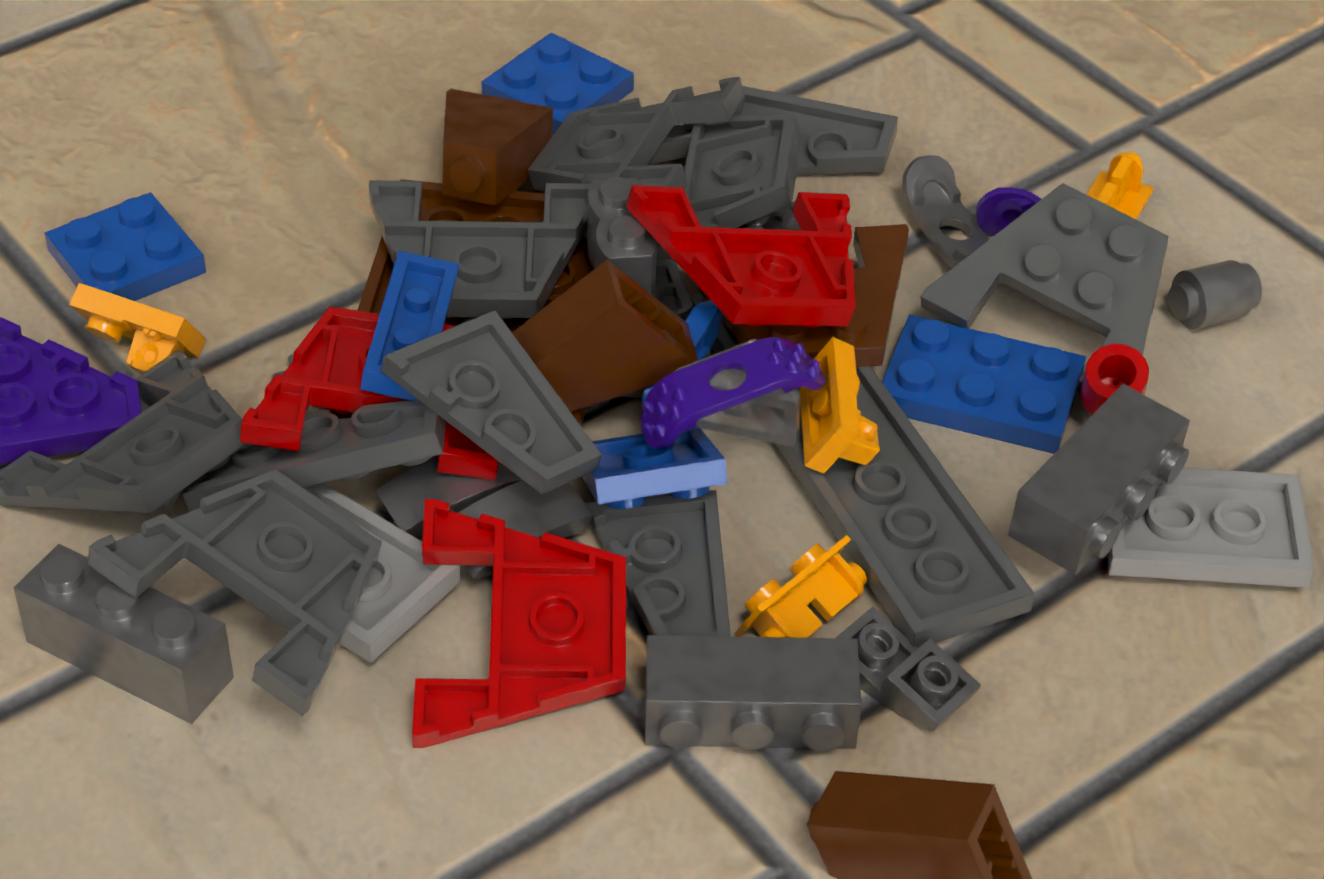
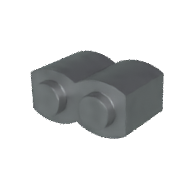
M613 177L607 180H593L588 190L587 255L591 265L595 269L608 260L655 297L657 241L626 207L631 186L642 184L636 178Z

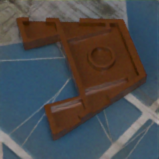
M908 224L855 227L853 246L859 268L854 269L856 308L848 326H749L733 324L726 316L725 326L740 347L764 338L778 337L787 339L796 345L801 343L805 352L814 359L830 339L835 337L854 346L856 367L882 366L893 317L895 298L901 278L903 260L907 250ZM699 288V290L702 292L707 301L710 300V298Z

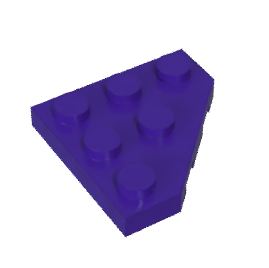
M0 317V464L12 463L30 450L46 457L87 451L142 413L137 380L118 371L112 376L100 372L89 366L88 357L49 339L44 344H40L23 336L19 325Z

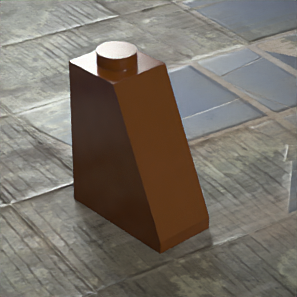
M452 88L446 92L442 195L496 206L530 178L527 169L552 137L553 108Z
M608 260L512 332L570 412L655 385L665 376L699 363L688 323Z
M835 771L820 800L813 805L806 824L811 839L815 843L829 875L837 879H1032L994 784Z

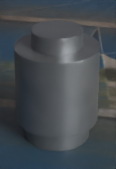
M1227 260L1178 272L1172 281V286L1168 293L1169 307L1173 315L1187 328L1197 329L1248 315L1250 310L1256 308L1261 301L1262 285L1258 273L1250 264L1239 263L1235 260Z

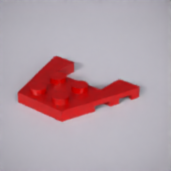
M631 186L626 202L628 211L733 324L749 326L795 325L806 327L849 325L856 305L853 260L849 259L848 252L852 239L851 225L847 224V215L850 210V199L847 194L799 192L792 212L801 230L702 227L683 187Z
M329 306L294 351L293 362L282 375L276 374L266 386L264 399L256 409L250 407L243 416L240 442L299 451L308 406L330 408L339 413L353 414L359 407L364 405L409 401L360 390L363 369L380 314ZM445 324L443 331L454 327V325ZM446 421L443 454L439 455L437 472L496 480L499 461Z
M425 499L422 541L423 565L493 566L490 665L488 679L415 678L412 725L413 748H426L625 691L626 557L545 532L542 538L506 528L505 520L483 513H481L479 519L450 511V503L437 499Z

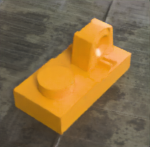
M82 283L78 284L69 303L73 309L88 321L85 329L90 333L113 343H119L122 336L133 339L126 363L133 370L141 374L177 350L198 358L207 340L183 317Z
M832 337L814 358L818 360L820 369L826 379L825 385L818 391L799 387L805 466L823 474L838 458L867 465L880 451L877 424L861 416V411L857 408L856 396L860 380L856 371L854 346Z

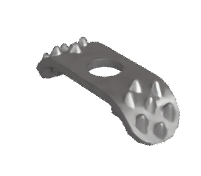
M924 155L916 157L908 164L903 174L902 187L907 209L947 265L953 268L987 242L989 238L960 200L961 193L956 187L955 174L948 161L940 156ZM942 226H954L966 232L969 238L965 240L953 239L943 234L939 228Z

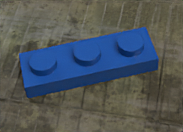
M398 250L363 369L360 390L394 398L418 400L381 371L384 355L443 332L457 280L458 263Z

